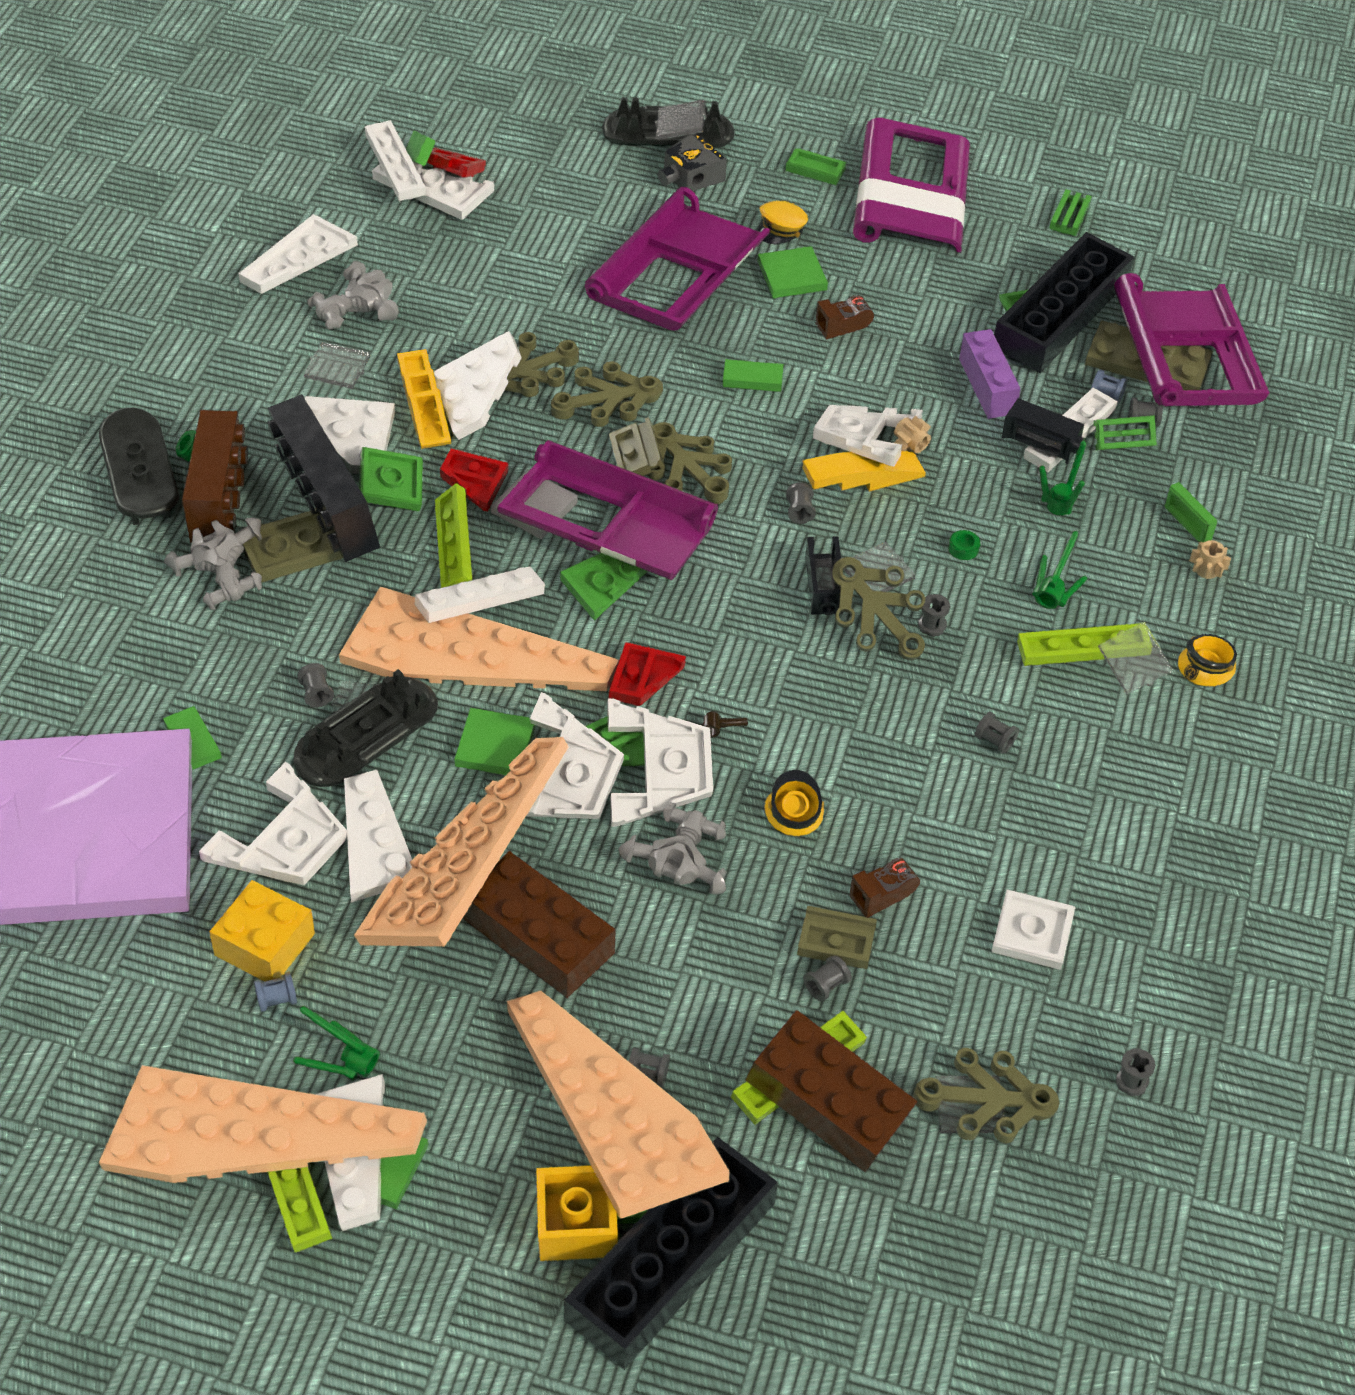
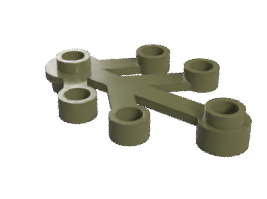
M531 332L520 334L519 352L522 358L518 366L512 367L506 378L509 382L505 390L522 393L526 397H534L539 393V382L547 383L552 387L562 386L565 383V372L563 369L554 367L547 372L537 369L556 362L564 367L576 365L579 361L578 346L571 340H563L556 347V350L528 360L531 351L536 348V335ZM517 377L522 378L523 380L521 382H518L511 379Z
M614 361L603 365V377L608 381L616 380L627 386L619 387L593 377L590 368L579 367L574 373L575 383L578 386L590 387L598 392L572 397L569 393L559 392L551 400V414L557 419L565 420L574 415L575 408L605 402L602 407H595L591 411V423L594 426L603 427L608 424L609 417L622 400L633 397L631 401H625L620 405V418L624 421H633L637 418L638 411L644 403H653L659 399L663 393V383L653 376L638 378L621 371V366Z
M660 422L655 424L653 427L663 460L666 450L674 457L670 476L665 481V485L683 491V482L681 480L685 468L704 488V495L709 502L715 504L723 503L729 495V482L720 476L710 477L699 464L714 466V470L717 473L726 474L732 469L731 456L724 453L712 454L714 452V439L710 436L697 437L678 434L675 427L670 423ZM681 446L696 447V452L684 450ZM658 466L653 468L652 473L647 474V476L653 480L662 479L665 475V467L660 468Z
M852 557L838 560L832 571L834 582L841 587L839 609L835 615L836 623L841 627H849L853 624L855 612L851 606L854 590L863 600L860 633L856 639L857 647L864 652L874 648L876 636L873 633L874 616L876 615L899 641L898 652L901 657L910 661L918 659L925 648L923 638L917 633H909L887 606L907 607L911 611H919L925 604V595L919 590H912L908 594L873 591L866 584L865 581L886 582L890 587L901 585L904 579V571L898 566H890L887 570L864 568L859 560ZM845 568H852L855 574L852 577H846L843 574V570ZM890 572H897L900 575V579L892 581L889 579L888 574ZM918 596L921 599V604L912 605L909 598ZM841 612H848L851 615V619L844 622L839 618V614ZM869 636L872 644L869 646L862 645L860 642L861 637ZM914 640L917 642L918 648L910 650L907 648L906 642Z
M962 1048L956 1054L954 1066L959 1072L967 1074L981 1088L944 1086L939 1080L929 1077L920 1080L913 1093V1098L918 1101L916 1106L928 1112L937 1110L942 1102L983 1105L974 1114H965L960 1118L956 1130L958 1135L964 1140L975 1139L980 1129L1005 1107H1018L1020 1109L1011 1118H1000L994 1128V1136L998 1141L1010 1143L1015 1139L1018 1131L1032 1119H1048L1057 1112L1059 1107L1057 1093L1048 1085L1041 1083L1033 1084L1014 1067L1015 1059L1007 1051L996 1052L990 1067L994 1074L1001 1077L1004 1076L1018 1091H1007L977 1063L978 1055L974 1050ZM960 1058H968L972 1063L965 1064ZM1002 1060L1006 1062L1008 1067L1000 1066L997 1061ZM925 1088L934 1090L936 1094H929ZM1036 1097L1044 1099L1046 1103L1039 1102ZM963 1124H971L975 1130L969 1131L964 1128ZM1000 1127H1008L1012 1133H1004Z

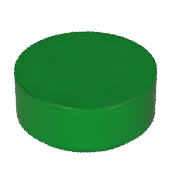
M194 430L185 432L176 445L177 456L187 462H190L196 434Z
M968 530L956 531L950 536L948 550L953 557L959 560H971L979 553L980 538Z

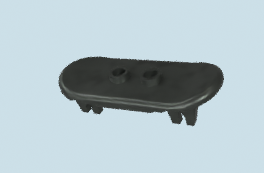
M622 97L618 110L609 114L602 125V132L606 139L619 144L675 145L696 132L713 148L728 145L733 140L735 134L732 123L720 114L717 101H712L710 111H708L706 101L704 100L700 101L699 109H693L691 107L671 106L640 107L639 99L632 98L631 108H629L627 97Z
M130 407L114 411L102 422L99 430V440L118 511L125 516L132 517L133 525L140 524L139 518H152L162 514L164 519L171 518L170 510L177 504L179 492L158 420L151 413L139 408Z
M397 669L393 672V677L387 676L383 679L382 683L373 686L317 724L313 729L307 731L305 736L300 738L295 748L293 759L297 773L304 781L318 787H331L344 782L345 778L353 776L431 721L438 708L436 694L422 681L411 677H404L403 673Z

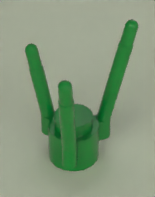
M1085 441L1080 443L1066 484L1058 483L1049 490L1045 467H1039L1042 487L1041 501L1047 503V509L1052 514L1061 516L1071 514L1073 505L1085 485V482L1081 480L1074 491H1072L1087 444Z
M1077 531L1072 533L1053 575L1045 578L1048 557L1043 555L1041 558L1037 582L1032 595L1035 596L1036 602L1044 608L1054 609L1058 605L1064 607L1067 600L1087 581V577L1082 576L1065 592V583L1059 578L1079 535Z
M306 1006L300 1007L302 1014L346 1044L341 1054V1060L345 1062V1067L298 1056L293 1058L295 1064L341 1074L351 1080H355L358 1074L367 1077L373 1071L380 1056L379 1050L364 1043L337 1021L333 1020L329 1023Z

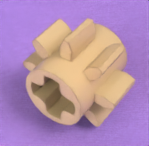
M914 416L913 419L906 417L894 429V435L898 437L894 443L901 444L902 451L920 453L930 443L931 436L927 431L931 426L917 416Z
M1214 540L1204 543L1199 542L1198 548L1192 549L1189 560L1194 563L1192 571L1206 579H1212L1216 576L1220 578L1223 570H1228L1231 558L1226 556L1228 548Z

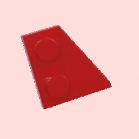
M433 148L427 163L433 165V168L443 169L467 178L470 176L474 177L475 174L483 172L486 160Z
M451 448L440 467V478L451 486L457 483L465 488L466 498L483 511L488 512L509 472L508 463Z
M625 642L609 689L608 699H616L624 703L641 706L684 669L686 656Z

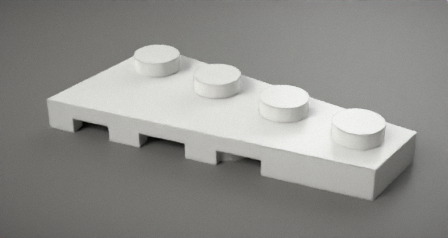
M313 214L239 273V281L262 294L357 246V236Z

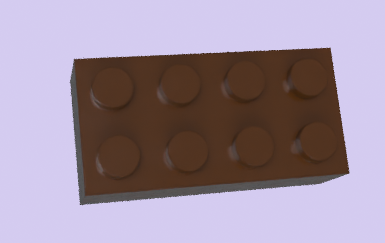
M200 410L182 499L190 543L193 541V530L199 528L203 537L214 533L215 530L211 523L214 520L235 532L236 514L234 509H239L240 491L238 487H243L244 469L242 465H247L248 447L242 444L245 440V426L239 423L238 411Z
M511 851L507 852L496 863L484 882L483 887L462 918L566 998L570 997L615 954L616 929Z
M797 1009L754 1061L745 1078V1081L865 1173L918 1102Z

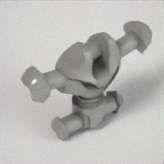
M353 261L343 272V276L349 281L345 294L332 295L324 299V294L315 292L307 300L310 307H316L317 317L326 322L325 327L328 330L340 329L344 321L341 317L347 311L372 312L376 310L379 321H393L399 314L396 302L387 300L392 291L391 281L385 279V274L379 269L366 273V267L360 261Z
M255 517L246 518L247 526L236 534L217 520L211 522L215 532L203 537L199 528L193 530L191 553L177 557L174 551H171L166 555L164 563L174 571L176 576H181V569L195 566V569L199 571L216 573L215 582L221 589L212 593L206 592L203 597V602L211 610H216L215 605L223 601H237L242 598L241 596L245 594L244 592L255 587L258 590L262 588V576L253 571L250 576L240 580L239 571L234 568L236 560L244 550L242 544L254 536L258 541L262 539L260 519Z
M672 803L663 810V817L667 822L673 821L680 824L675 831L676 836L655 840L653 845L635 842L636 835H633L630 840L623 843L618 849L621 857L627 862H631L632 856L647 858L653 874L658 878H661L662 875L674 879V884L677 885L692 883L699 878L710 885V894L717 895L726 891L725 876L727 872L725 869L722 868L715 872L706 867V859L695 847V845L701 842L702 833L715 837V840L724 839L726 836V824L723 821L720 824L709 821L700 811L685 812L675 808L676 803Z

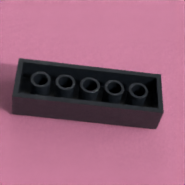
M1085 232L997 321L994 336L1003 354L1041 373L1116 295L1114 284L1120 276L1131 272L1135 257Z
M298 395L268 407L271 420L267 421V425L274 439L278 438V443L274 445L281 462L286 460L284 463L290 478H297L295 480L297 489L301 497L307 496L305 500L311 514L315 515L318 513V516H316L317 523L323 534L329 533L327 539L334 553L339 551L344 561L347 562L381 548L365 497L303 395Z
M719 1137L712 1143L729 1170V1181L650 1208L564 1299V1321L624 1370L775 1204L778 1182Z

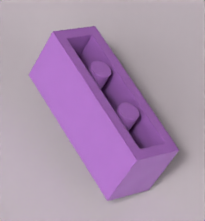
M992 330L963 333L959 360L987 418L1006 416L1019 398L1021 388Z

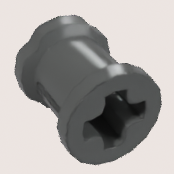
M1137 398L1131 399L1129 417L1155 415V427L1160 426L1163 414L1162 405L1155 402L1138 401Z
M795 483L786 490V498L790 502L788 517L797 524H805L808 521H812L816 515L815 507L812 506L811 502L814 491L812 486L807 483Z
M930 594L925 597V604L922 608L923 615L918 621V627L922 633L931 637L943 634L947 628L945 616L950 610V602L946 597L939 594Z
M308 664L302 667L297 674L299 683L305 689L304 699L306 704L316 708L325 706L334 698L333 688L328 686L326 681V668L322 664Z
M988 712L979 722L975 737L986 739L996 745L999 752L1005 754L1017 739L1019 728L1016 726L1009 727L996 719V715L993 712ZM992 730H995V731L999 732V733L1002 734V735H998V734H996L995 732H993Z
M834 955L827 958L826 964L817 971H809L805 974L803 980L810 994L818 1001L823 1002L829 997V992L840 984L849 983L852 976L846 963L840 957Z
M633 1047L629 1062L653 1082H656L659 1087L663 1088L668 1073L670 1055L664 1054L660 1057L640 1052L639 1048ZM641 1064L655 1067L656 1070L642 1068Z
M1131 1049L1123 1055L1121 1061L1122 1068L1116 1076V1085L1120 1091L1130 1096H1139L1145 1093L1149 1085V1077L1155 1069V1060L1145 1050Z

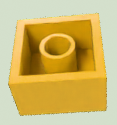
M253 880L250 881L209 931L214 956L264 982L281 978L315 935L311 909Z
M592 1166L536 1168L540 1261L603 1258L618 1242L617 1212Z

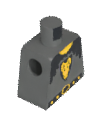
M694 132L666 150L664 169L658 171V178L664 186L675 182L679 187H686L695 191L726 181L727 159Z

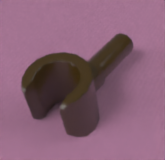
M711 711L704 716L702 726L710 728V737L713 738L720 734V728L747 726L748 720L747 718H721L717 712Z

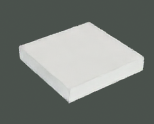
M1006 890L991 952L1061 970L1075 906Z

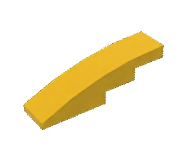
M427 349L398 353L397 361L421 449L451 444L440 391L437 389L433 369L430 367Z
M901 451V456L894 467L852 452L835 453L803 460L802 466L814 490L838 484L841 490L866 485L870 492L919 479L926 475L915 453L909 451Z

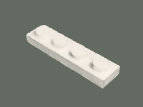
M386 121L365 126V135L398 200H409L426 195L425 185L392 122Z
M1092 388L1062 416L1085 424L1082 437L1086 438L1096 429L1094 420L1109 417L1116 410L1118 401ZM1028 446L1025 449L1023 457L1038 467L1044 466L1046 472H1049L1062 460V458L1032 446Z
M529 566L415 594V606L427 622L431 623L544 594L545 583Z

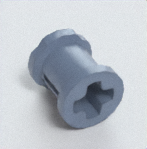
M1098 370L1091 389H1097L1118 401L1117 404H1119L1124 395L1128 379L1122 378L1120 380L1104 374L1103 370Z
M290 972L284 973V976L265 982L260 980L254 981L261 1012L267 1011V1007L290 1002L291 1005L297 1004Z

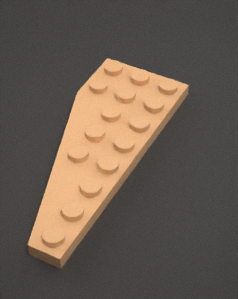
M381 586L339 654L340 663L384 677H393V672L399 669L404 677L429 679V683L442 684V680L464 681V685L515 687V683L533 684V688H546V684L564 685L567 686V690L608 691L619 663V659L469 613L428 623L415 606L414 596Z
M563 737L535 738L508 765L510 772L498 782L492 781L484 789L487 795L477 804L471 801L435 837L437 844L424 855L418 854L410 861L413 868L402 879L396 875L387 884L354 934L360 945L445 947L569 748Z
M537 991L507 1001V1009L511 1019L620 1219L729 1181V1170L700 1121L676 1099L544 992Z
M142 1065L99 1164L104 1171L178 1183L186 1182L187 1177L206 1175L208 1179L222 1177L223 1173L246 1170L248 1174L308 1167L310 1162L328 1161L329 1164L343 1163L344 1158L368 1156L370 1160L416 1154L427 1119L425 1113Z

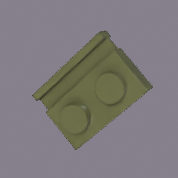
M649 417L645 418L644 423L638 425L635 422L609 433L618 467L641 476L652 473V469L658 466L660 468L665 467L655 430Z
M807 906L797 955L826 961L830 956L836 955L847 966L867 969L877 919Z

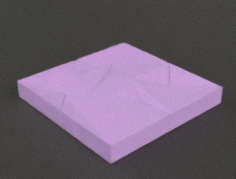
M190 729L0 741V925L189 912L192 806V738Z

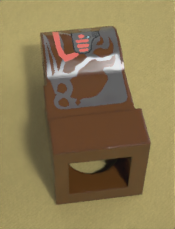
M854 295L846 301L833 304L828 299L818 301L815 323L826 340L864 329L874 319V312L860 295Z
M896 858L887 863L883 868L880 867L868 874L863 870L853 875L849 896L863 915L869 918L911 895L918 888L920 879L905 859Z

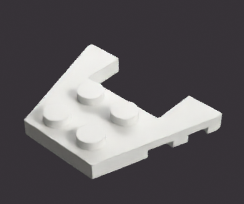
M829 405L814 426L813 439L894 467L901 456L902 445L876 440L884 426L896 427L906 417L913 419L914 416H917L919 419H922L923 410L911 409L910 415L897 414V408H885L883 413L867 412L868 407Z
M541 692L530 717L531 724L561 734L560 737L564 738L569 748L526 816L599 819L623 763L624 754L591 728L588 729L580 723L568 710L562 709L553 702L550 696Z
M608 699V732H643L646 793H611V827H617L661 813L672 803H676V807L712 796L713 777L710 728L672 716L666 718L649 713V709L639 706L633 708L620 704L621 701Z
M285 762L266 781L269 792L289 802L284 810L249 846H245L219 830L199 851L202 861L305 885L347 840V830L323 802H319L315 798L305 781H301L295 775L292 766Z

